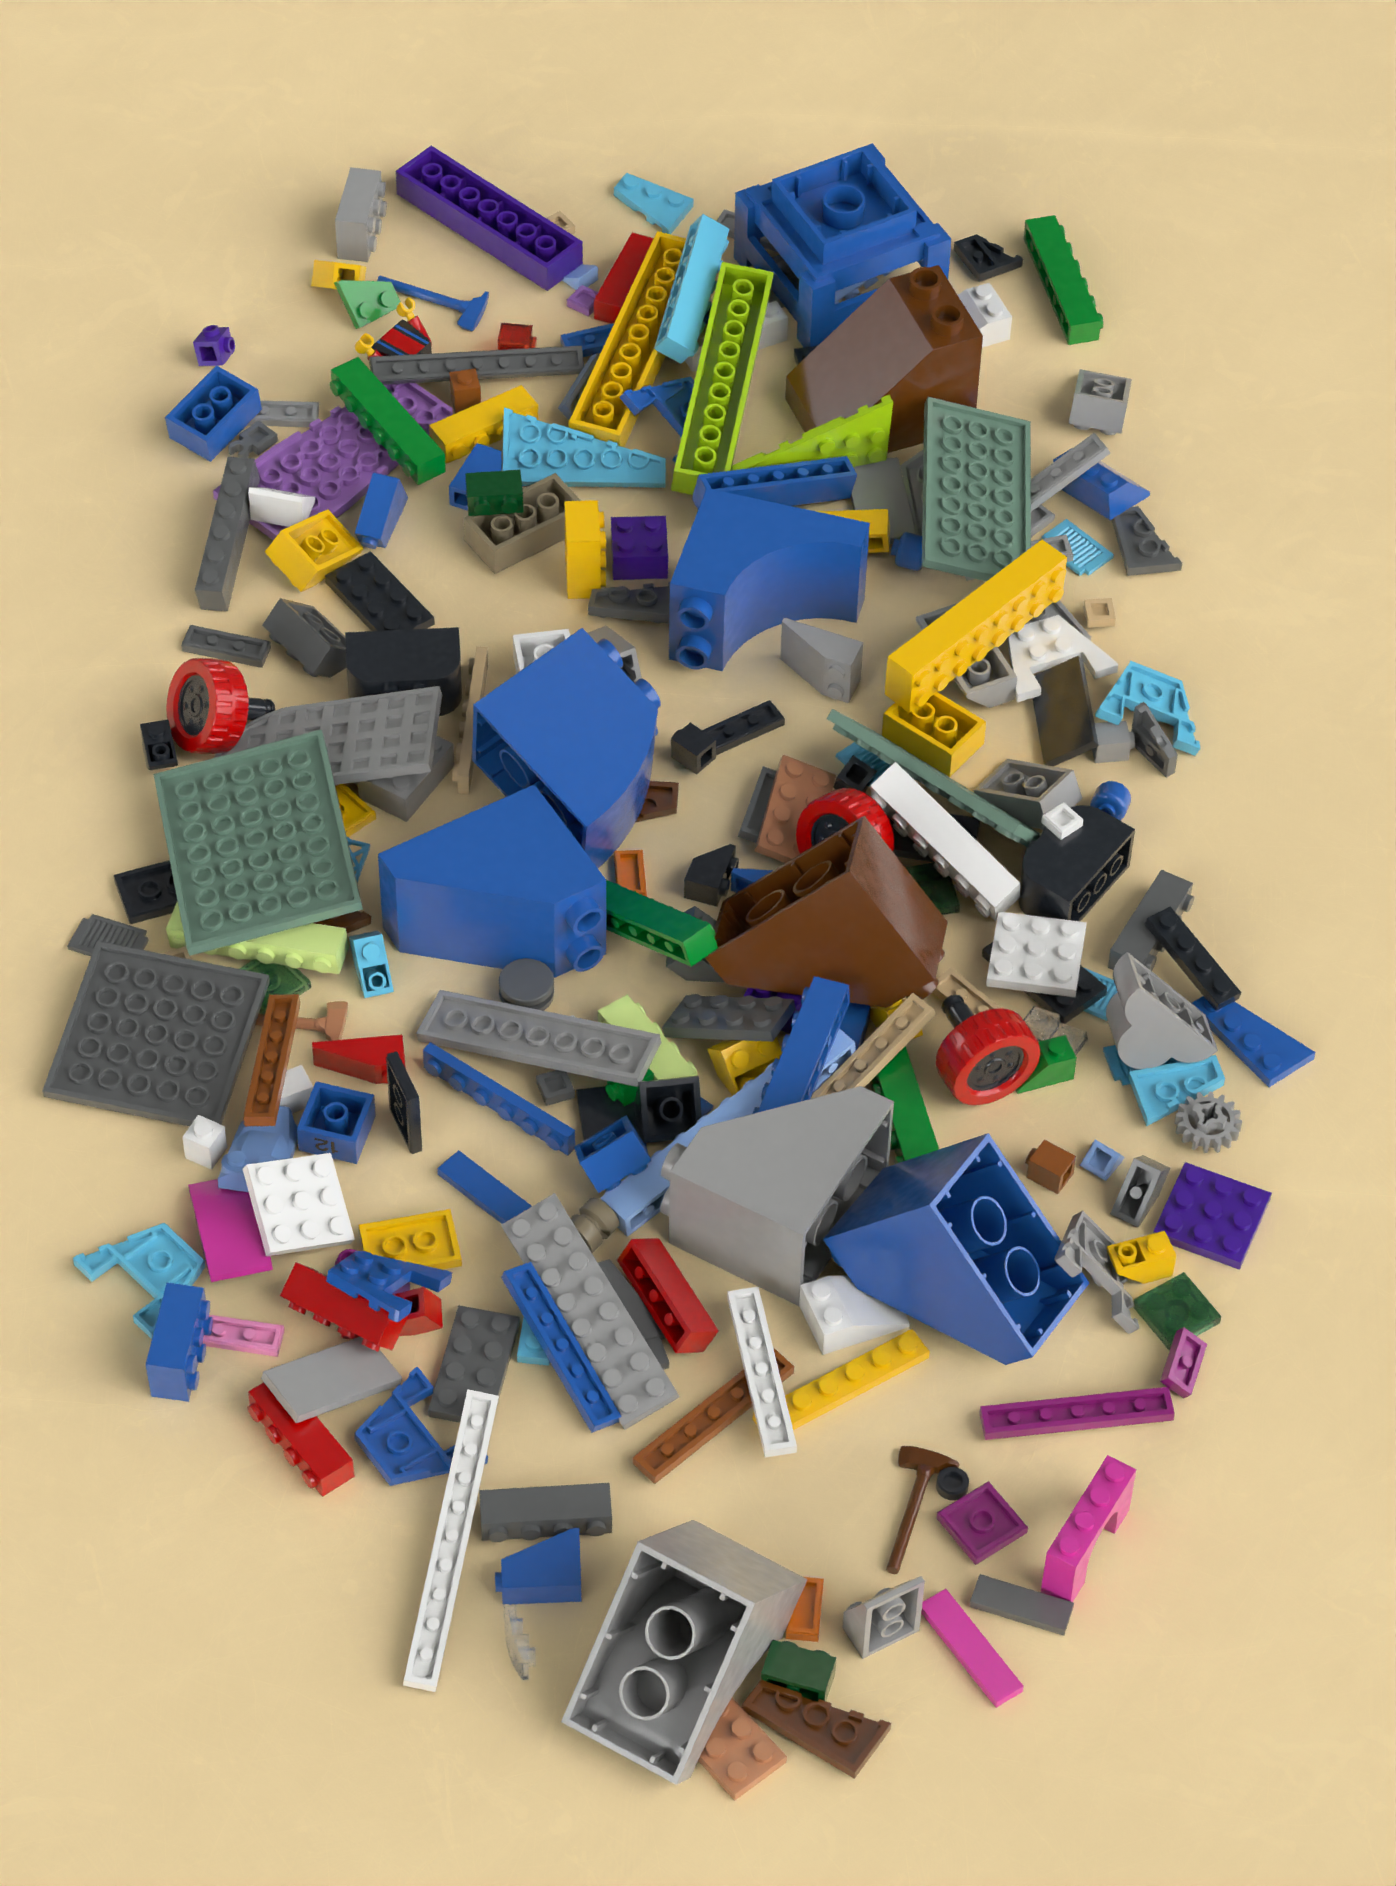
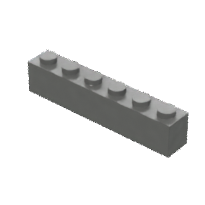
M227 458L195 587L201 610L228 611L251 518L249 487H258L260 481L255 458Z

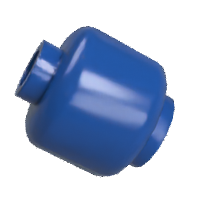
M904 532L900 540L894 538L890 554L895 555V564L897 566L914 571L922 569V536Z
M1107 781L1097 787L1090 806L1098 808L1121 821L1130 806L1131 794L1123 784L1116 781Z

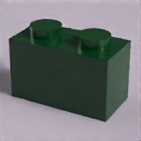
M520 470L465 473L468 516L524 513Z
M772 1640L761 1672V1680L802 1694V1697L816 1702L819 1699L826 1701L835 1676L837 1657L830 1656L822 1650L812 1651L798 1647L790 1641L780 1642Z

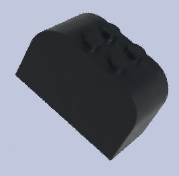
M459 627L345 632L349 698L439 686L442 692L439 717L451 713L459 706L462 699Z
M1087 805L1071 807L1083 819V826L1062 840L1045 826L1041 836L1036 841L1032 840L1029 843L1023 857L1020 898L1018 899L1023 913L1031 916L1081 921L1129 868L1135 829L1106 812Z

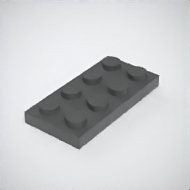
M691 994L684 997L662 1029L664 1036L667 1038L773 1042L796 1010L794 999H781L780 997L754 998L753 996L727 997L726 995L700 996L699 994Z
M458 1305L428 1409L429 1417L460 1423L467 1389L500 1397L520 1326L519 1316Z

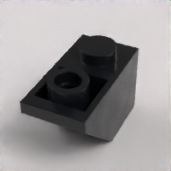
M169 720L140 724L147 768L149 770L178 766Z
M729 844L693 858L684 879V898L718 906L721 897H726L730 887L729 877L732 870L738 868L739 858L735 857L736 845Z

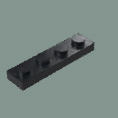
M1171 906L1147 918L1145 926L1215 1011L1240 998L1242 992Z

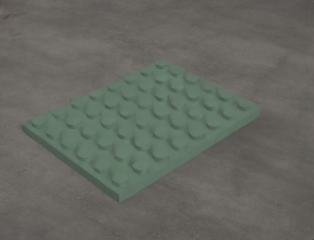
M322 729L153 774L189 956L363 910Z

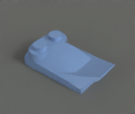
M279 1106L275 1126H245L244 1120L240 1123L228 1154L222 1158L218 1188L249 1192L243 1173V1168L247 1164L293 1158L298 1144L297 1125L289 1107Z

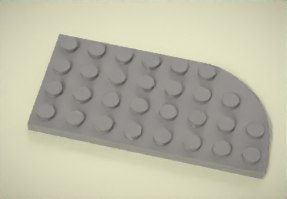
M439 686L281 708L246 724L244 732L234 748L226 753H217L214 758L322 729L335 785L431 772L442 692Z

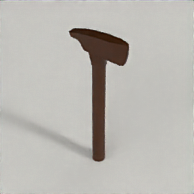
M902 1446L900 1448L898 1456L899 1467L916 1470L917 1477L886 1568L887 1572L891 1574L899 1573L928 1481H930L934 1473L938 1474L947 1467L958 1468L960 1466L958 1461L938 1452L919 1447Z

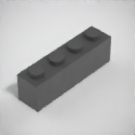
M1164 870L1159 872L1110 949L1109 969L1114 970L1117 961L1128 952L1152 971L1157 960V953H1163L1165 949L1145 926V922L1148 917L1170 906L1182 920L1181 915L1184 911L1189 912L1195 897L1191 895L1192 882Z
M610 1483L479 1490L482 1541L502 1542L506 1539L521 1538L535 1540L539 1537H553L572 1528H579V1535L601 1536L606 1533H612Z

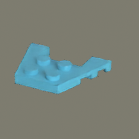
M1130 661L1096 711L1095 717L1119 725L1123 719L1124 707L1134 712L1135 706L1145 702L1158 722H1165L1174 726L1172 746L1196 756L1200 750V742L1195 740L1193 734L1196 728L1194 722L1189 720L1187 712L1190 707L1182 681Z
M165 1223L127 1236L128 1240L113 1246L108 1243L98 1247L99 1251L86 1256L82 1253L73 1258L74 1266L91 1282L114 1265L119 1264L154 1298L153 1301L133 1315L134 1323L151 1339L166 1283L192 1286L205 1269V1260Z

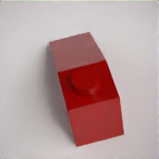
M402 1034L312 1042L313 1063L315 1066L374 1084H388L387 1054L397 1051L405 1067Z
M420 1287L393 1294L412 1302L410 1314L407 1315L409 1317L400 1336L418 1335L443 1328L442 1302L425 1287ZM341 1334V1337H342L343 1339H351V1338H349V1337H347V1336Z

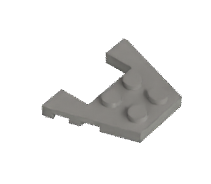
M1082 1210L1072 1216L1056 1253L1055 1261L1072 1278L1082 1273V1267H1084L1091 1274L1094 1283L1099 1287L1103 1286L1111 1294L1112 1318L1130 1334L1139 1329L1138 1320L1136 1318L1132 1319L1129 1309L1134 1307L1132 1296L1123 1286V1283L1127 1282L1128 1279L1117 1274L1106 1250L1107 1246L1116 1243Z

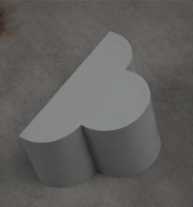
M1126 952L1117 961L1113 970V980L1117 993L1110 999L1107 1005L1106 1018L1119 1057L1126 1065L1135 1069L1154 1068L1162 1065L1171 1057L1180 1062L1194 1063L1205 1060L1218 1051L1206 1015L1130 953Z

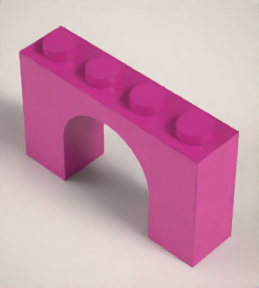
M1109 1455L1106 1456L1046 1553L1041 1593L1070 1602L1074 1601L1085 1583L1089 1558L1100 1533L1105 1529L1115 1534L1130 1509L1137 1469Z

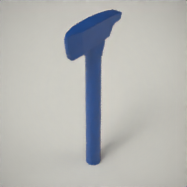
M381 275L377 279V281L392 282L397 292L458 310L463 314L457 321V324L469 331H474L478 326L488 304L489 292L487 291L481 297L473 298L472 301H464Z

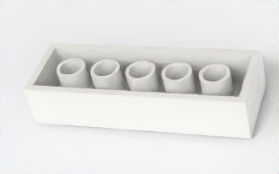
M896 762L870 785L872 798L894 822L893 828L902 837L908 835L915 842L913 844L915 850L924 858L928 855L935 862L934 868L943 877L946 878L949 875L956 882L954 885L956 890L965 898L969 895L976 902L975 908L985 918L991 916L996 921L998 911L1005 912L1020 898V882Z

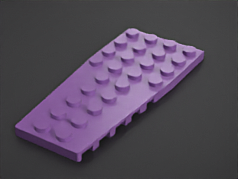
M416 383L384 385L428 435L430 424L453 415L450 406ZM346 406L344 408L335 407L330 411L331 416L325 420L316 419L309 424V430L302 434L297 431L255 459L260 477L258 487L314 496L315 503L309 517L329 509L337 518L367 493L373 472L388 475L395 469L399 463L390 458L382 444L379 445L375 441L373 434L367 428L362 427L358 417L353 412H349ZM220 486L213 490L214 499L216 500ZM251 518L249 522L272 540L276 538L281 530L288 528L287 526L254 521Z

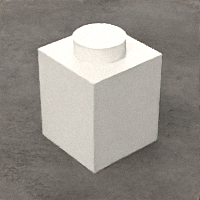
M302 1065L287 1070L280 1106L289 1107L292 1113L305 1109L313 1090V1085Z
M198 1115L183 1135L185 1158L212 1170L227 1149L225 1126Z

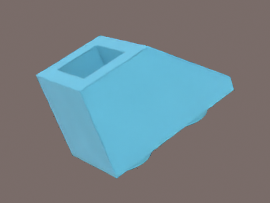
M373 931L349 936L353 962L364 998L394 992L382 933Z

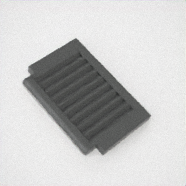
M92 914L89 919H82L67 947L68 950L92 956L97 941L144 950L149 939L146 937L147 930Z

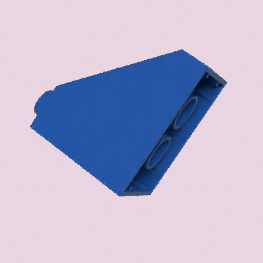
M535 784L378 854L382 926L401 953L503 969L515 960L529 958L546 964L552 971L554 978L573 969L578 972L590 970L606 955V879Z
M989 1133L883 1168L823 1239L829 1247L834 1261L844 1269L858 1290L1004 1365L1032 1358L1089 1285V1281L1083 1272L1072 1278L1055 1261L1056 1253L1062 1241Z

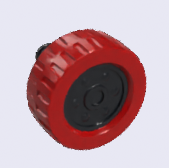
M192 658L184 662L177 669L171 680L167 695L166 711L172 737L180 748L191 753L217 754L226 753L234 748L244 732L247 720L253 721L260 716L275 711V704L271 699L249 698L244 677L240 670L231 662L212 658Z
M839 788L818 797L803 809L796 827L797 847L801 854L865 816L893 852L894 836L892 825L894 822L871 796L856 789Z
M957 994L951 995L943 1001L941 1009L954 1029L945 1037L937 1051L936 1068L943 1082L958 1101L967 1105L992 1103L1015 1091L1031 1076L1040 1058V1045L1029 1026L1018 1013L1005 1008H995L974 1015L968 1005L964 1003L962 996Z

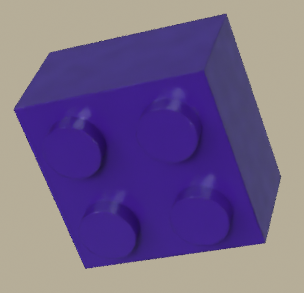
M666 516L611 517L613 580L668 579Z

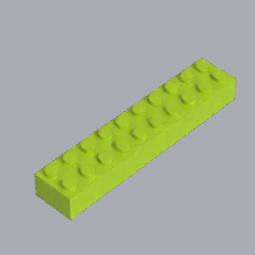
M727 262L721 263L675 463L671 491L693 495L698 475L731 471L770 298L774 272Z

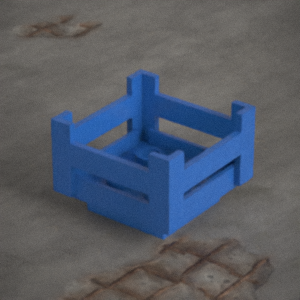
M873 143L774 178L772 182L760 186L757 184L735 192L734 259L741 266L750 267L753 265L756 269L774 272L771 290L797 321V339L803 347L819 345L877 289L835 304V292L914 262H918L921 267L939 265L948 279L951 252L950 236L939 223L933 224L886 167L884 156ZM766 237L799 278V292L761 245L760 238Z

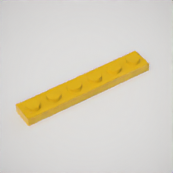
M910 1329L785 1395L793 1430L928 1359L929 1349L915 1331ZM753 1412L752 1420L757 1425L755 1414Z

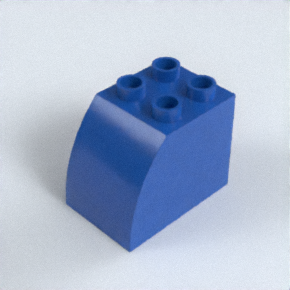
M581 628L473 704L472 761L505 797L535 784L596 867L599 868L620 847L642 810L649 789L655 736L658 734L656 726L657 715L661 701L655 689L645 679L640 678L633 682L621 669L623 667L622 657L610 641L603 638L596 643Z

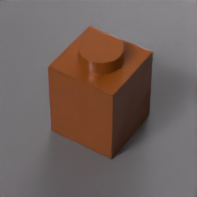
M476 368L449 372L450 397L455 414L481 403V386Z
M1044 1139L1037 1149H1031L1026 1158L1025 1164L1028 1165L1026 1178L1059 1194L1074 1174L1076 1156Z

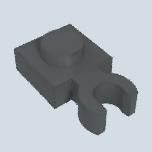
M257 421L239 434V440L229 444V454L233 455L235 452H239L238 457L249 458V454L253 451L259 455L278 442L277 433L262 422Z

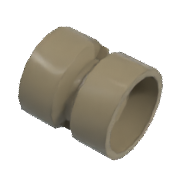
M590 1198L579 1209L580 1215L576 1214L570 1218L591 1253L602 1244V1239H607L619 1226V1219L609 1205L598 1198Z

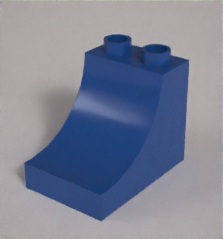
M706 488L670 582L669 660L678 661L689 669L709 668L723 671L729 659L744 643L757 634L782 624L784 618L794 621L814 618L837 619L857 623L865 600L870 523Z

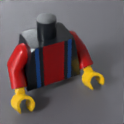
M408 297L405 300V305L408 309L401 302L397 305L396 309L400 316L407 318V321L402 319L376 343H374L371 335L363 334L360 340L356 342L355 350L359 354L366 353L368 360L370 357L432 354V342L418 315L414 316L412 312L415 309L414 300Z

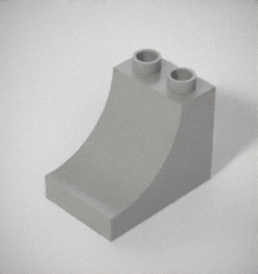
M695 1520L638 1541L561 1722L676 1785L691 1778L713 1729L736 1690L757 1661L770 1648L772 1640L779 1641L783 1637L807 1579Z

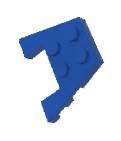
M690 376L663 382L662 385L651 387V385L644 386L636 391H632V389L626 390L619 398L634 416L653 404L678 435L682 437L694 380ZM676 454L672 459L674 463H676L678 454Z
M355 1251L328 1270L326 1282L353 1298H358V1294L369 1300L370 1308L375 1311H380V1308L385 1309L389 1312L388 1318L398 1323L410 1314L412 1302L392 1295L395 1291L406 1283L412 1282L440 1292L451 1283L453 1272L373 1255L366 1251Z
M418 1367L409 1373L407 1380L394 1389L392 1396L383 1406L380 1405L354 1435V1440L390 1486L447 1474L451 1467L455 1445L444 1451L410 1408V1406L432 1395L434 1390L433 1385ZM486 1455V1459H485V1464H487V1462H488V1456H487V1455Z

